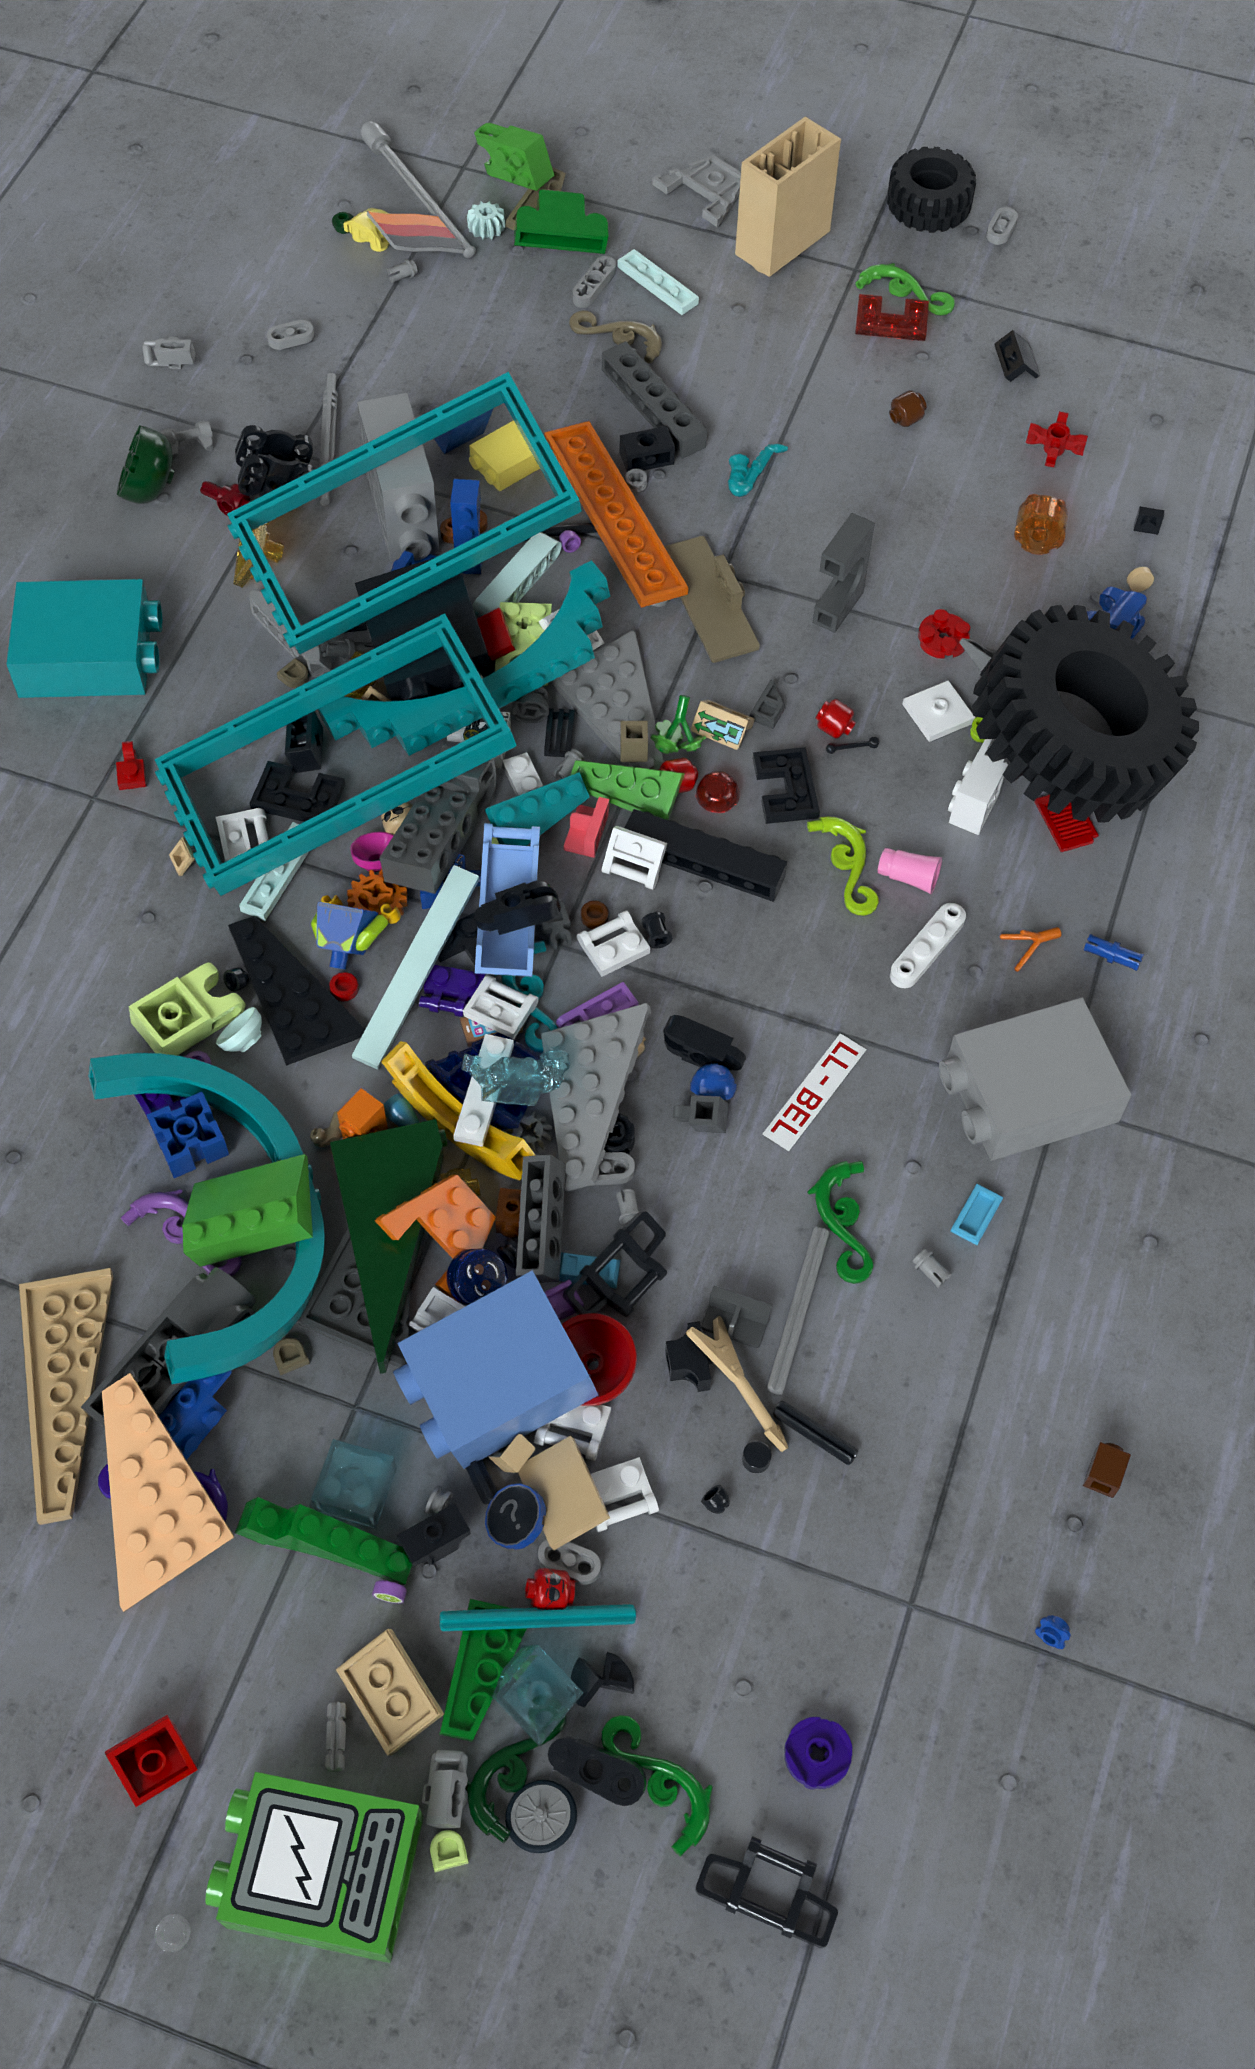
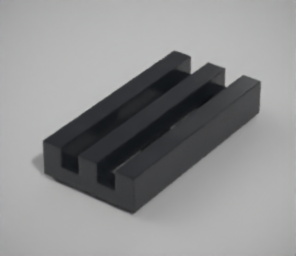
M549 708L544 756L565 757L566 752L571 751L575 710L569 709L568 713L564 712V709H559V712H554V708ZM553 719H558L555 750H550ZM563 720H568L566 749L562 751Z

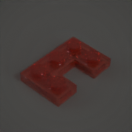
M859 294L855 334L925 341L929 301L906 299L904 315L881 313L882 296Z

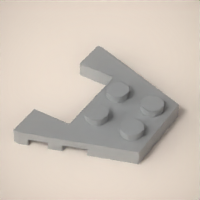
M712 155L690 163L689 168L681 171L676 168L670 170L669 175L661 177L660 174L653 177L652 185L665 194H669L684 183L712 202L702 210V218L718 227L740 194L741 172Z

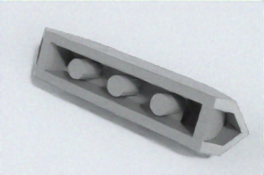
M250 590L249 601L253 616L293 658H297L307 667L310 676L317 678L331 671V656H322L321 644L302 654L298 653L295 646L290 648L283 636L287 632L284 624L278 626L272 614L276 610L273 603L267 604L261 591Z

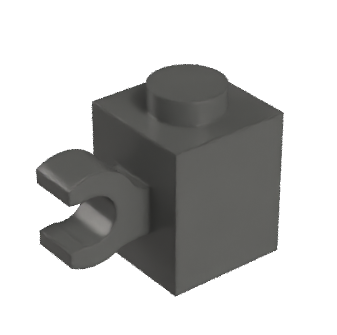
M692 1095L690 1106H674L673 1118H677V1121L689 1122L688 1124L697 1132L726 1133L729 1105L718 1096Z

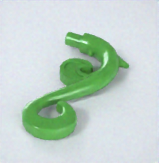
M894 263L877 264L866 268L860 273L859 279L855 283L858 289H862L874 279L890 277L894 278L889 282L888 286L889 292L892 295L905 297L913 291L921 303L935 315H947L952 312L955 306V300L946 292L933 293L929 301L918 281L905 270L896 267ZM940 301L944 305L938 306L931 304V302Z

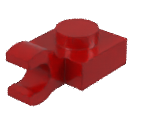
M133 741L122 742L124 761L116 762L119 790L147 787L144 760L136 759Z

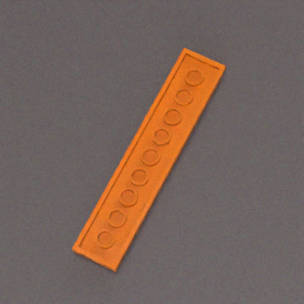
M590 421L544 432V437L576 492L581 505L640 607L688 595L686 582Z

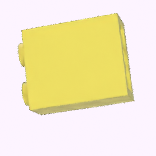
M514 420L469 445V462L473 469L478 470L485 477L486 481L499 492L540 469Z

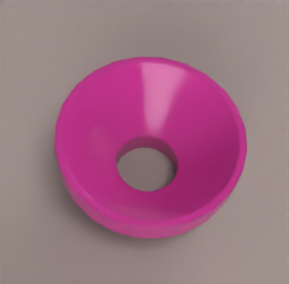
M371 832L356 838L350 847L351 856L355 864L367 871H380L382 869L380 860H373L380 859V856L394 835L386 832Z

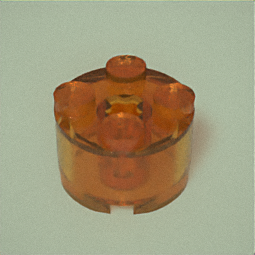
M1029 495L1018 509L1015 526V539L1022 544L1021 548L1029 553L1042 555L1049 553L1051 549L1056 548L1057 550L1061 547L1065 540L1068 520L1066 503L1061 499L1051 496Z

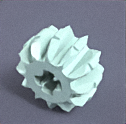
M480 201L479 205H472V209L468 210L467 214L469 232L473 233L474 237L481 236L482 240L488 237L492 240L493 236H500L501 232L505 230L506 225L504 210L499 208V204L492 205L490 201L488 203Z

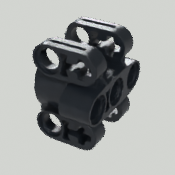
M256 425L246 426L242 430L235 448L236 463L241 467L238 475L239 491L246 496H253L259 493V497L301 477L305 472L309 473L315 470L312 465H309L313 455L311 438L302 434L293 436L282 430H269L265 432ZM251 435H256L260 437L259 439L254 441L247 439V437ZM301 444L308 446L306 449L303 450L295 448L296 446Z

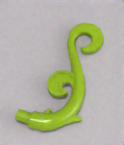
M820 817L819 820L807 822L808 832H831L835 836L840 834L849 840L854 850L852 857L846 856V854L850 853L851 848L844 844L836 845L832 849L830 857L832 864L836 868L841 870L852 869L844 891V903L846 908L855 915L865 916L873 913L879 903L878 895L874 890L866 886H860L857 892L866 897V902L856 903L852 899L853 889L865 866L866 846L861 834L866 833V830L858 828L838 817Z

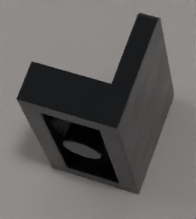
M1014 330L1010 331L994 344L1004 376L1008 381H1013L1025 371L1035 379L1040 376L1029 343Z

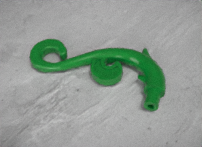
M843 1161L832 1165L825 1170L815 1185L807 1191L809 1195L815 1194L817 1210L827 1227L853 1248L863 1259L862 1268L852 1269L847 1262L849 1257L853 1255L852 1251L847 1250L838 1258L836 1263L838 1275L845 1282L852 1284L861 1283L869 1278L874 1267L873 1260L866 1248L845 1228L857 1222L860 1213L859 1205L852 1198H840L836 1202L834 1209L843 1211V1214L837 1215L830 1206V1192L836 1183L840 1187L843 1180L850 1178L852 1174L863 1173L864 1166L862 1161L852 1163Z
M618 1715L612 1717L602 1729L601 1741L603 1748L638 1763L642 1768L655 1771L647 1784V1792L651 1801L659 1807L671 1806L676 1801L678 1795L677 1787L673 1786L670 1789H666L664 1783L667 1780L679 1783L690 1799L691 1815L688 1813L684 1814L686 1825L681 1830L682 1835L671 1846L674 1852L681 1857L692 1845L695 1847L706 1833L710 1819V1797L713 1787L708 1785L703 1790L700 1782L690 1772L671 1761L620 1751L613 1742L615 1735L619 1732L628 1733L632 1739L630 1748L632 1750L637 1749L641 1741L640 1726L635 1719L629 1716Z

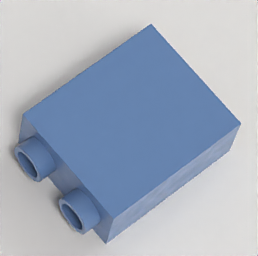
M533 1270L397 1343L407 1364L393 1371L402 1392L410 1405L425 1398L434 1416L420 1424L428 1445L437 1459L452 1452L464 1469L470 1466L471 1462L484 1459L509 1445L517 1434L525 1436L598 1396L587 1370Z

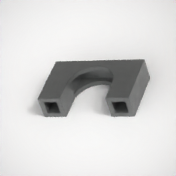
M851 513L822 552L819 571L833 577V580L814 607L812 623L835 633L863 594L875 526L874 522Z

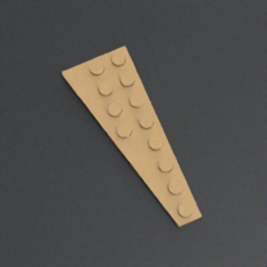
M111 1268L19 1284L36 1516L39 1525L73 1518L90 1418L81 1406L95 1389L113 1283Z

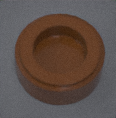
M595 900L585 903L581 908L582 923L590 929H595L607 923L609 914L607 906Z

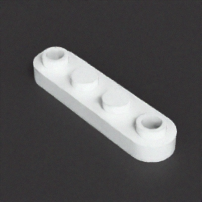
M947 903L941 906L896 959L890 971V979L895 986L910 988L915 985L961 930L966 919V912L960 905ZM901 969H907L909 972H903Z

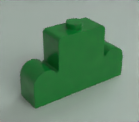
M542 189L539 190L536 209L530 206H523L517 210L514 227L515 246L605 254L608 242V221L605 216L599 213L585 215L583 194Z

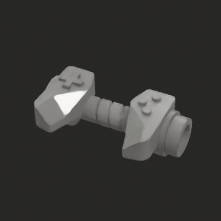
M199 421L195 424V428L176 432L173 428H167L160 431L172 447L173 459L178 456L180 441L196 438L205 450L213 451L214 449L209 421Z

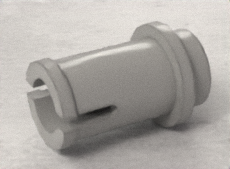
M405 259L404 263L386 269L387 275L397 273L389 277L391 283L408 276L413 278L414 274L418 273L413 259Z
M572 749L566 752L565 759L553 772V776L557 781L571 775L575 760H585L579 751Z
M632 1189L623 1190L625 1197H623L621 1191L616 1194L621 1213L619 1222L623 1227L639 1213L635 1198L636 1194Z
M924 1249L912 1262L916 1265V1270L920 1269L939 1288L952 1274L933 1257L934 1253L932 1251L928 1252Z

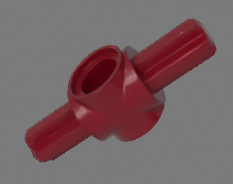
M204 481L200 489L203 495L217 501L218 508L226 516H228L229 512L251 502L250 496L243 495L239 491L238 484H232L231 487L228 485L220 487L210 481Z

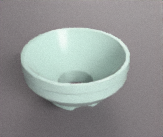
M251 1007L239 1014L221 1032L217 1038L216 1045L228 1052L247 1051L261 1037L262 1018L255 1007Z

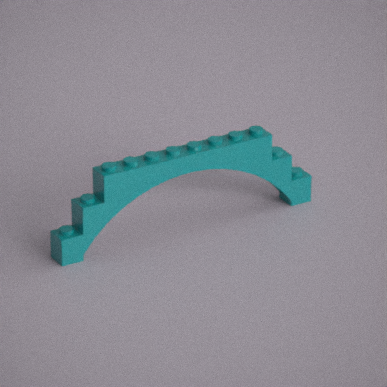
M592 560L569 571L571 582L568 593L553 621L541 636L510 663L482 679L498 709L595 658L591 641L587 635L603 627L596 604L611 596L606 577ZM466 687L435 696L405 701H369L343 696L318 709L323 723L335 741L357 729L361 731L371 748L396 736L408 756L423 750L429 745L482 718Z

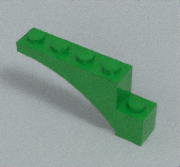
M256 1497L246 1502L235 1530L236 1534L262 1545L277 1546L331 1560L400 1585L406 1584L412 1567L402 1547L302 1504L286 1509Z

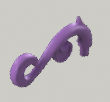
M181 1189L172 1192L149 1193L130 1204L131 1208L121 1217V1220L127 1226H130L138 1217L143 1218L147 1213L157 1214L158 1211L156 1209L161 1208L174 1210L185 1218L189 1203L179 1197L183 1192ZM179 1216L168 1218L163 1223L162 1228L165 1238L176 1244L183 1243V1227L178 1226L181 1222ZM241 1256L228 1259L224 1266L217 1268L233 1276L241 1267ZM209 1264L202 1267L209 1274L215 1266Z

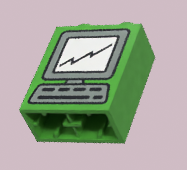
M255 1772L250 1791L236 1788L231 1797L226 1816L225 1831L238 1834L231 1863L218 1860L215 1862L207 1885L205 1903L208 1906L219 1908L216 1920L227 1929L391 1963L424 1818L419 1805Z

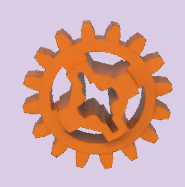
M382 869L379 875H375L373 870H369L368 877L360 874V882H351L352 889L347 890L348 907L378 912V915H382L381 906L389 904L392 911L397 907L403 916V907L408 906L407 888L384 882Z

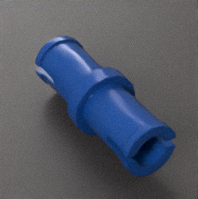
M1092 934L1089 935L1087 940L1097 946L1086 943L1084 951L1106 958L1108 963L1116 962L1135 971L1138 970L1140 965L1138 962L1130 960V958L1141 962L1144 956L1142 953L1140 954L1120 946L1121 943L1119 942L1111 943Z

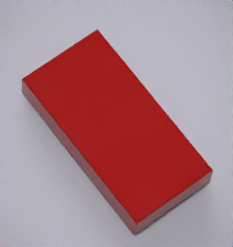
M500 608L477 618L488 656L492 661L516 650L504 614Z

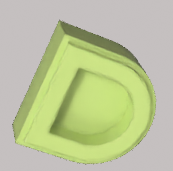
M444 1830L436 1834L432 1839L430 1853L434 1872L469 1863L464 1841L457 1832Z

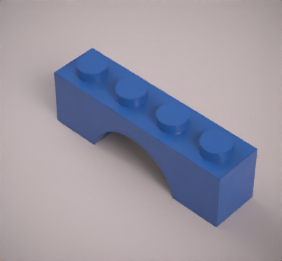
M453 480L450 504L454 548L481 535L480 480ZM483 562L462 573L481 574Z

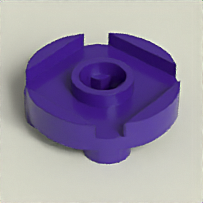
M809 1717L797 1723L792 1728L784 1746V1759L790 1774L799 1783L812 1790L826 1789L838 1784L846 1776L852 1761L853 1747L847 1732L838 1723L827 1719H820L821 1717ZM816 1744L818 1748L825 1747L827 1749V1752L824 1754L825 1761L820 1762L818 1759L813 1760L810 1757L812 1745Z

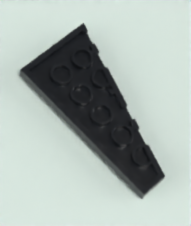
M255 916L228 925L286 1066L362 1037L365 1028Z

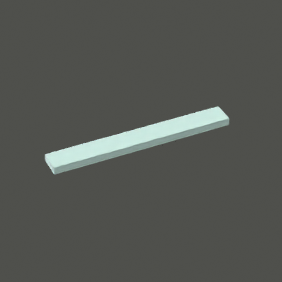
M455 865L452 867L352 1054L353 1059L379 1070L382 1064L381 1061L386 1057L479 881L478 875Z

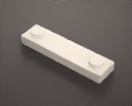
M485 1034L453 1135L454 1141L483 1147L512 1054L514 1040Z

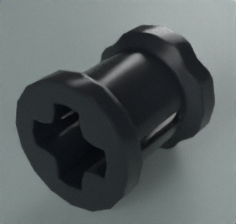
M656 911L642 918V926L647 929L649 935V946L654 949L663 948L673 940L671 932L667 931L665 926L666 917L663 912Z

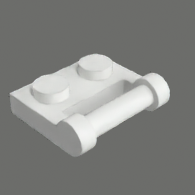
M256 808L216 817L225 862L251 849L246 824H254L259 845L269 840L265 825L267 817L264 809Z
M615 826L613 827L602 872L609 875L614 873L643 883L646 888L654 890L667 843ZM618 857L647 867L649 872L647 874L616 863L615 858Z
M628 911L619 913L617 918L587 932L584 930L577 934L581 947L601 977L650 954V946L633 923ZM622 927L626 931L596 947L592 943Z
M487 974L464 1008L463 1015L507 1037L515 1039L530 1013L535 1010L539 998L535 995H526L497 982L495 977ZM492 991L522 1006L520 1008L488 993Z
M580 1405L538 1428L534 1443L542 1446L545 1443L555 1445L568 1436L549 1431L550 1427L562 1428L592 1437L590 1443L575 1439L581 1454L586 1455V1459L595 1461L611 1414V1407L605 1405Z
M640 1457L591 1474L605 1506L641 1494L643 1498L641 1501L609 1511L610 1519L597 1525V1532L607 1530L608 1525L646 1512L649 1515L659 1512L656 1498L651 1490Z

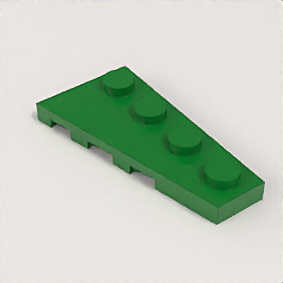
M470 1599L467 1610L512 1608ZM527 1628L462 1631L439 1735L470 1742L473 1741Z

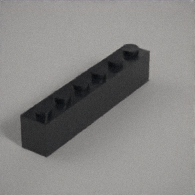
M633 809L624 827L625 829L667 843L662 860L663 864L772 902L775 901L786 875L787 861L782 860L778 856L764 854L752 847L732 843L726 838H718L706 834L702 830L680 825L673 820H665L647 811L642 812Z

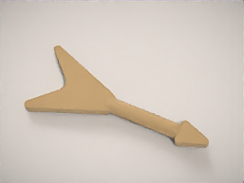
M718 1316L713 1320L714 1340L694 1327L686 1331L687 1336L734 1382L764 1428L765 1436L781 1452L788 1449V1444L780 1425L775 1424L745 1378L723 1319Z

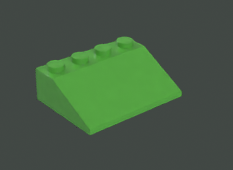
M303 1154L194 1183L182 1225L183 1253L201 1267L313 1238L307 1155Z

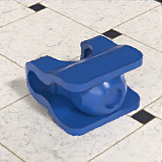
M1107 587L1100 594L1099 604L1104 611L1110 613V628L1115 630L1123 620L1129 622L1134 626L1130 637L1133 640L1145 624V618L1139 612L1146 604L1147 598L1139 592ZM1090 610L1087 612L1089 621L1097 611Z

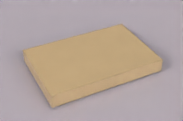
M571 1435L527 1460L518 1473L523 1485L535 1489L543 1497L546 1506V1516L543 1515L542 1521L544 1525L543 1531L553 1550L610 1519L577 1443Z
M392 1629L385 1630L336 1669L387 1756H392L444 1715Z

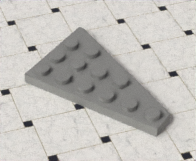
M632 630L594 652V659L552 680L551 684L620 761V721H648V761L622 763L624 766L659 770L664 761L662 752L655 748L654 741L650 738L652 734L658 736V733L655 729L656 724L636 633Z
M648 1003L541 1033L559 1160L566 1164L564 1189L567 1192L596 1183L599 1165L606 1153L604 1150L609 1132L612 1133L619 1113V1104L623 1101L625 1095L624 1087L629 1073L632 1074L638 1046L642 1043L644 1037L643 1029L647 1017L651 1015V1008Z

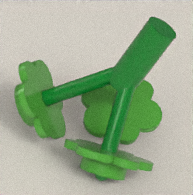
M679 696L675 719L672 724L669 720L656 723L655 729L659 734L658 736L652 734L650 738L654 741L655 748L665 754L677 753L679 749H686L687 752L696 751L702 746L701 742L706 739V736L702 735L693 738L686 721L689 696ZM679 723H681L688 740L677 746V742L683 739L682 729L679 726Z

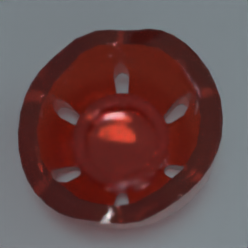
M710 772L697 785L696 799L700 806L707 811L724 813L739 802L740 791L737 782L726 772Z

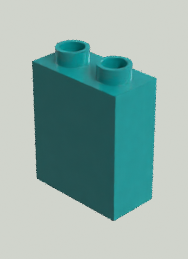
M143 579L16 582L6 665L18 698L145 695L147 673H158L160 667L158 644L156 641H150V632H162L163 614L161 603L159 600L148 601Z

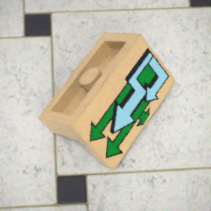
M703 700L700 701L691 731L737 750L741 746L746 730L752 729L755 718L713 701Z

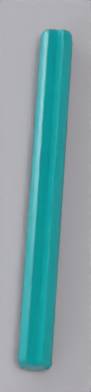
M632 1604L568 1606L564 1610L512 1608L442 1611L439 1616V1626L441 1631L628 1625L635 1623L636 1609Z

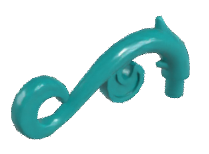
M544 941L534 943L533 958L535 954L546 951ZM532 974V977H523L520 982L521 988H529L523 992L517 987L515 976L501 975L504 985L526 995H535L539 999L543 996L544 985L539 976ZM514 1002L519 1008L522 1006V1005H520V1004ZM537 1007L530 1013L531 1016L545 1024L550 1031L558 1029L554 1021ZM534 1022L525 1032V1043L531 1050L543 1053L542 1039L535 1035L536 1030L540 1026L539 1023Z

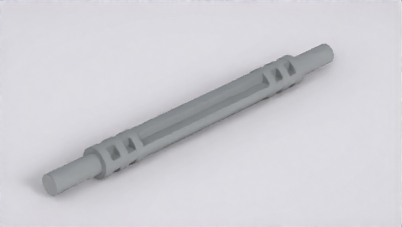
M334 373L327 374L326 390L323 393L319 467L334 460L338 393L336 391V375ZM330 491L320 496V504L322 506L330 504Z

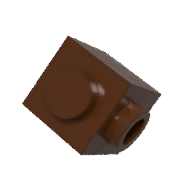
M500 1188L495 1218L496 1233H501L503 1236L510 1238L518 1237L521 1190Z
M1100 1442L1093 1453L1083 1486L1114 1498L1120 1489L1131 1454L1124 1452L1116 1444Z

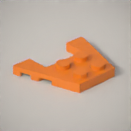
M450 1175L424 1190L415 1198L396 1206V1209L377 1217L375 1222L392 1240H399L413 1222L417 1220L454 1260V1263L436 1282L435 1286L442 1293L459 1303L470 1280L467 1277L466 1268L471 1264V1273H473L496 1216L458 1175Z

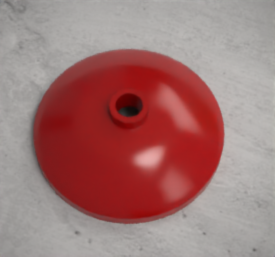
M596 1313L581 1314L562 1323L598 1393L597 1397L581 1406L601 1405L619 1396L630 1384L637 1365L636 1347L628 1330L617 1320ZM596 1361L599 1363L596 1369H588L591 1362Z

